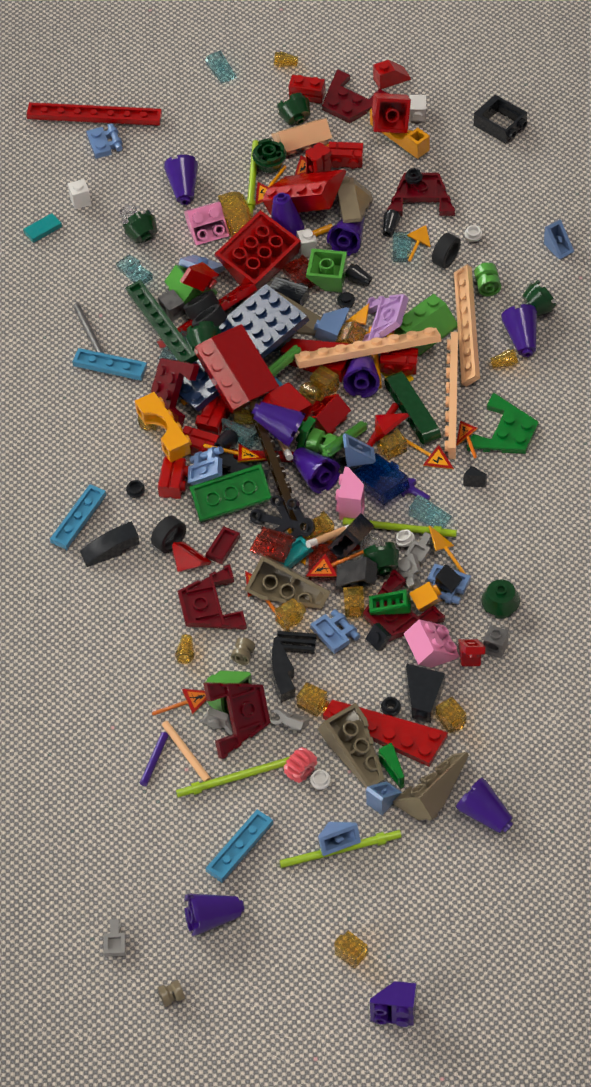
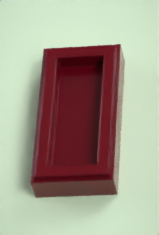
M223 526L206 552V558L223 565L241 537L240 532Z

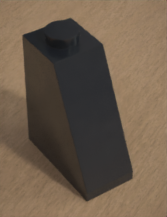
M360 513L328 548L341 560L374 528V525Z
M407 663L406 681L411 716L419 722L431 723L445 686V673Z

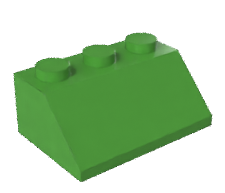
M433 293L403 316V322L400 327L394 330V334L401 335L406 334L408 331L417 332L432 327L437 328L442 340L456 330L458 326L447 304ZM436 343L411 348H418V356H420Z

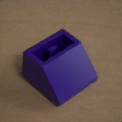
M394 981L370 998L371 1021L380 1025L391 1023L400 1027L414 1026L416 983Z

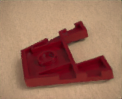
M337 69L323 101L322 110L350 124L366 115L367 111L372 108L373 96L367 99L344 88L350 81V75ZM378 89V90L375 92V93H385V94H389V93H387V92H385V91H383V90H381V89Z
M404 173L395 196L392 197L391 204L387 208V210H395L399 212L400 216H403V202H439V216H455V208L452 206L451 199L446 192L439 173H422V181L418 184L406 182V173Z
M160 358L151 392H155L158 398L161 397L163 399L165 408L172 412L174 421L176 423L179 422L181 427H183L185 415L176 408V403L184 376L190 381H196L200 365Z
M230 564L224 566V569L217 573L215 571L210 573L209 577L204 580H197L177 591L186 627L247 629L243 611L222 614L215 586L234 582Z
M394 569L390 573L388 580L383 583L378 594L399 590L406 585V579ZM376 602L377 608L380 607V602ZM369 604L363 612V618L372 626L375 623H380L392 635L389 641L403 637L404 633L419 619L436 624L445 621V615L434 605L419 616L412 610L411 613L371 615Z
M203 683L207 701L211 702L226 697L233 734L215 740L218 758H226L229 752L239 748L242 745L241 743L247 738H252L271 723L262 684Z

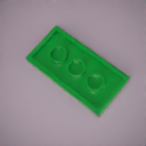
M262 464L189 487L201 523L268 502L272 497Z

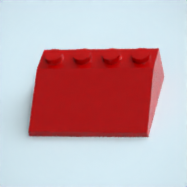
M346 170L285 176L267 188L262 202L270 215H272L274 196L282 192L290 195L298 212L331 209Z
M260 210L214 256L239 285L254 283L257 288L253 292L254 294L299 253L301 240Z
M242 324L195 346L194 352L231 414L248 406L249 402L256 401L280 387Z

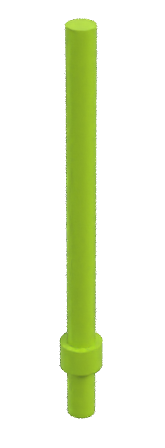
M253 140L252 152L258 145V140ZM252 153L248 197L245 201L246 219L248 220L253 217V210L256 204L254 196L257 165L253 160Z
M344 517L343 525L350 524L354 518ZM369 520L375 529L393 531L407 529L412 533L424 534L427 532L431 534L429 527ZM442 526L432 527L442 536L455 538L457 536V530L444 529Z
M290 757L199 783L197 781L191 783V786L177 789V797L189 794L197 795L206 789L284 767L287 763L286 760Z
M400 830L385 834L380 832L376 833L373 837L361 839V842L325 856L322 855L321 850L282 859L279 862L281 868L375 844L378 846L384 845L387 841L399 839L402 836Z

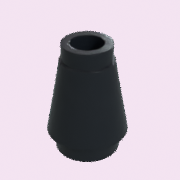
M387 210L384 213L382 232L384 236H393L400 221L399 212Z
M351 264L345 273L348 280L365 286H369L373 279L357 264Z
M225 430L213 446H221L225 449L234 447L237 444L238 435L233 430Z

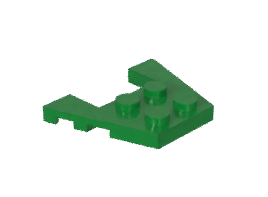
M493 393L487 404V410L503 414L492 439L472 434L470 439L474 449L483 450V452L500 450L501 453L526 454L538 429L539 422ZM467 444V451H471L469 445Z

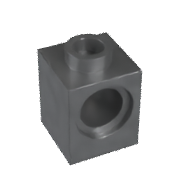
M174 290L158 297L159 305L171 321L186 314L183 308L185 304Z
M490 625L483 640L485 654L502 659L508 645L509 630Z

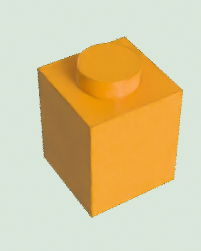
M427 582L409 593L417 609L421 612L442 601L439 596L442 594L439 587L431 582Z

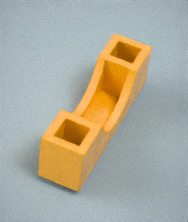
M371 108V109H370V125L373 126L372 108ZM418 127L413 131L408 130V133L381 132L417 159L430 151V136Z
M152 392L135 400L136 413L145 425L156 424L166 430V433L161 438V446L170 462L191 453L190 445L192 443L189 436L183 434L180 423L174 421L172 412L165 408V403L161 397L158 398L156 393Z

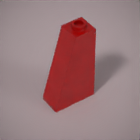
M292 338L290 342H287L281 348L280 354H285L294 345L300 347L301 352H311L323 347L332 348L339 344L348 345V343ZM295 359L288 364L298 368ZM352 359L300 369L342 383Z

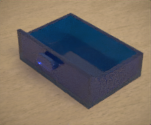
M375 453L376 461L374 463L362 465L353 473L364 484V491L382 505H385L410 488L408 476L398 469L399 466L395 462H389L378 453Z

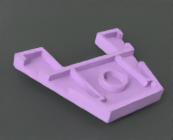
M405 294L390 295L389 298L379 296L378 299L370 297L367 304H370L368 313L376 312L370 333L356 338V341L364 342L376 337L384 338L400 327L409 298Z

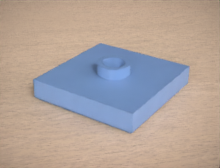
M196 255L180 258L179 265L186 268L204 262L216 273L223 272L225 269L221 263Z

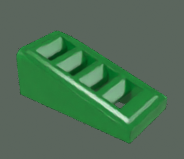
M407 589L369 596L370 614L411 613V598ZM376 602H380V607H376Z
M389 743L379 749V762L397 786L402 789L404 788V773L392 743Z

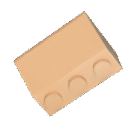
M327 118L318 119L271 134L275 142H281L284 145L286 155L296 153V149L302 148V150L309 149L315 143L326 144L328 139L332 138Z

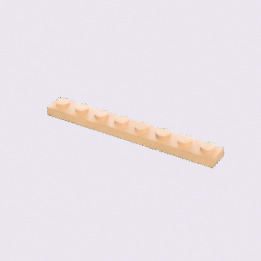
M468 264L454 272L461 383L466 387L480 379L472 267Z
M429 327L417 332L408 331L406 334H392L385 338L376 337L364 342L355 341L353 344H339L332 348L323 347L311 352L302 351L294 356L295 362L300 369L441 342V335L437 328Z
M451 332V339H447V350H450V353H447V364H450V368H446V379H450V382H446V393L450 394L446 396V407H449V411H445V422H449V426H445V437H449V441L445 440V452H448V459H456L458 332Z

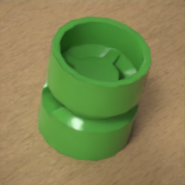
M486 262L478 265L474 270V275L480 295L489 297L499 293L501 282L495 264Z
M314 428L307 438L306 449L316 453L320 452L322 455V449L339 436L331 433L325 434V431Z

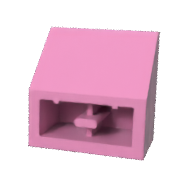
M214 202L184 211L189 231L196 245L230 236L221 202Z
M345 467L343 474L339 476V485L341 486L340 489L336 490L335 500H337L336 512H339V520H343L344 517L355 519L360 513L364 514L365 509L364 484L349 467Z
M419 619L404 633L418 665L432 668L460 657L456 650L457 647L449 635V630L444 625Z

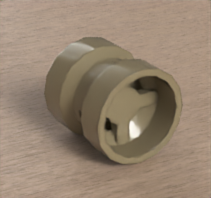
M240 637L236 641V649L232 651L231 659L238 664L247 665L251 659L250 654L255 649V643L248 638Z
M178 979L172 981L168 986L162 985L157 987L164 1007L170 1006L174 1001L180 1002L185 1000Z

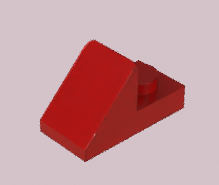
M458 639L461 665L480 666L481 655H485V646L478 639Z

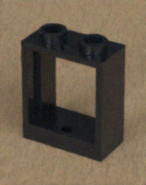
M496 94L474 113V126L505 144L514 139L516 134L521 129L523 130L528 123L526 111ZM499 112L514 122L507 129H504L489 119Z

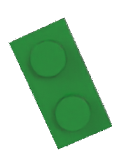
M311 416L308 417L306 422L302 421L298 429L300 433L296 438V442H298L296 450L301 447L306 448L307 438L311 430L314 429L316 419Z

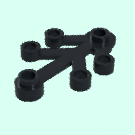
M273 495L270 503L277 508L282 518L267 515L261 509H254L250 513V520L255 524L261 525L267 522L280 525L270 533L264 532L262 534L261 540L266 544L273 543L275 538L289 528H294L295 530L288 536H280L278 538L277 544L280 547L285 548L299 536L308 537L315 531L313 520L305 518L299 507V501L293 498L287 501L286 506L288 509L293 510L298 521L291 519L283 504V498L278 495Z

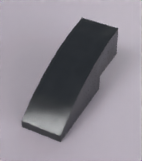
M132 521L99 536L80 550L86 567L123 555L122 550L140 544L139 536Z
M277 636L274 638L272 646V676L276 693L282 703L295 697L296 688L291 681V678H294V667Z

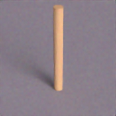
M164 721L162 727L203 782L211 780V777L168 721Z

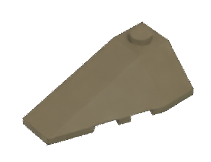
M344 176L337 193V202L343 223L362 221L366 214L365 210L369 209V203L373 202L371 192L354 178H349L348 176Z
M262 555L245 588L246 592L263 600L318 609L323 608L331 593L326 588L266 555Z

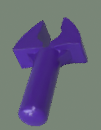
M402 478V483L407 485L406 487L397 483L398 491L402 497L411 493L425 502L430 500V495L415 487L416 479Z

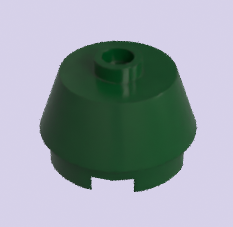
M294 93L289 95L290 99L284 103L280 101L277 105L279 116L289 125L301 124L311 115L309 99L305 95L303 96L302 93Z
M267 138L258 142V145L252 152V157L261 171L274 173L282 167L286 158V150L281 142L278 143L272 141V138Z
M147 210L144 214H141L140 211L128 218L129 222L123 224L124 233L135 243L151 240L158 231L155 215H152L150 210Z
M539 280L533 284L530 283L522 295L526 302L524 304L535 306L537 316L552 312V309L557 306L556 303H552L551 300L554 298L547 288L539 286Z
M201 321L199 326L192 328L190 325L187 328L186 340L194 351L195 346L222 333L219 325L215 326L212 321Z
M385 542L386 546L376 547V545H372L363 550L364 557H369L378 564L376 575L385 576L398 568L399 550L396 549L394 542Z
M499 579L488 585L482 594L481 603L486 613L489 612L495 615L497 619H505L518 609L520 595L511 582Z

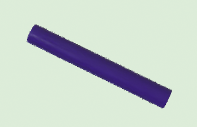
M161 732L140 780L142 786L148 785L169 736L166 732Z

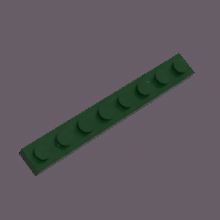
M141 279L127 286L125 289L174 358L181 362L193 363L197 361L198 357Z

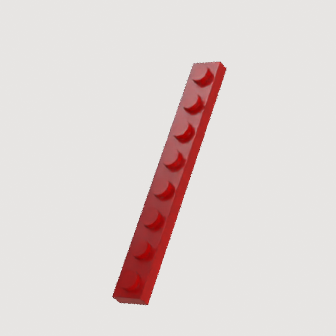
M29 102L26 116L27 119L160 126L162 109Z

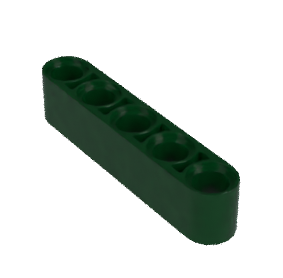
M401 371L384 378L386 389L395 403L398 404L400 411L409 415L406 420L422 445L440 439L441 432L438 425L404 373Z

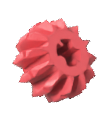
M301 747L295 750L290 755V758L286 760L284 773L291 780L300 783L306 780L311 775V772L315 770L317 757L310 750Z

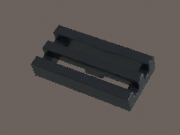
M277 631V636L281 643L292 644H282L285 652L315 654L317 634Z

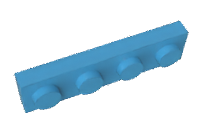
M78 348L72 361L75 367L142 381L147 369V362Z
M89 484L53 533L50 542L67 550L106 497V491Z
M257 809L206 867V872L223 883L274 824L273 819Z

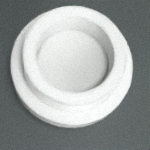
M471 225L465 230V238L471 242L478 241L482 238V231L478 226Z
M407 529L401 530L396 535V543L400 547H408L415 540L414 534Z
M316 770L310 777L312 787L318 790L327 788L331 782L330 775L324 770Z

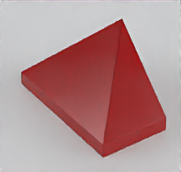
M407 413L375 415V440L378 442L408 418L409 415Z
M173 542L172 544L178 572L207 566L212 562L185 542Z

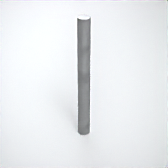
M75 303L73 308L95 352L104 353L80 304Z

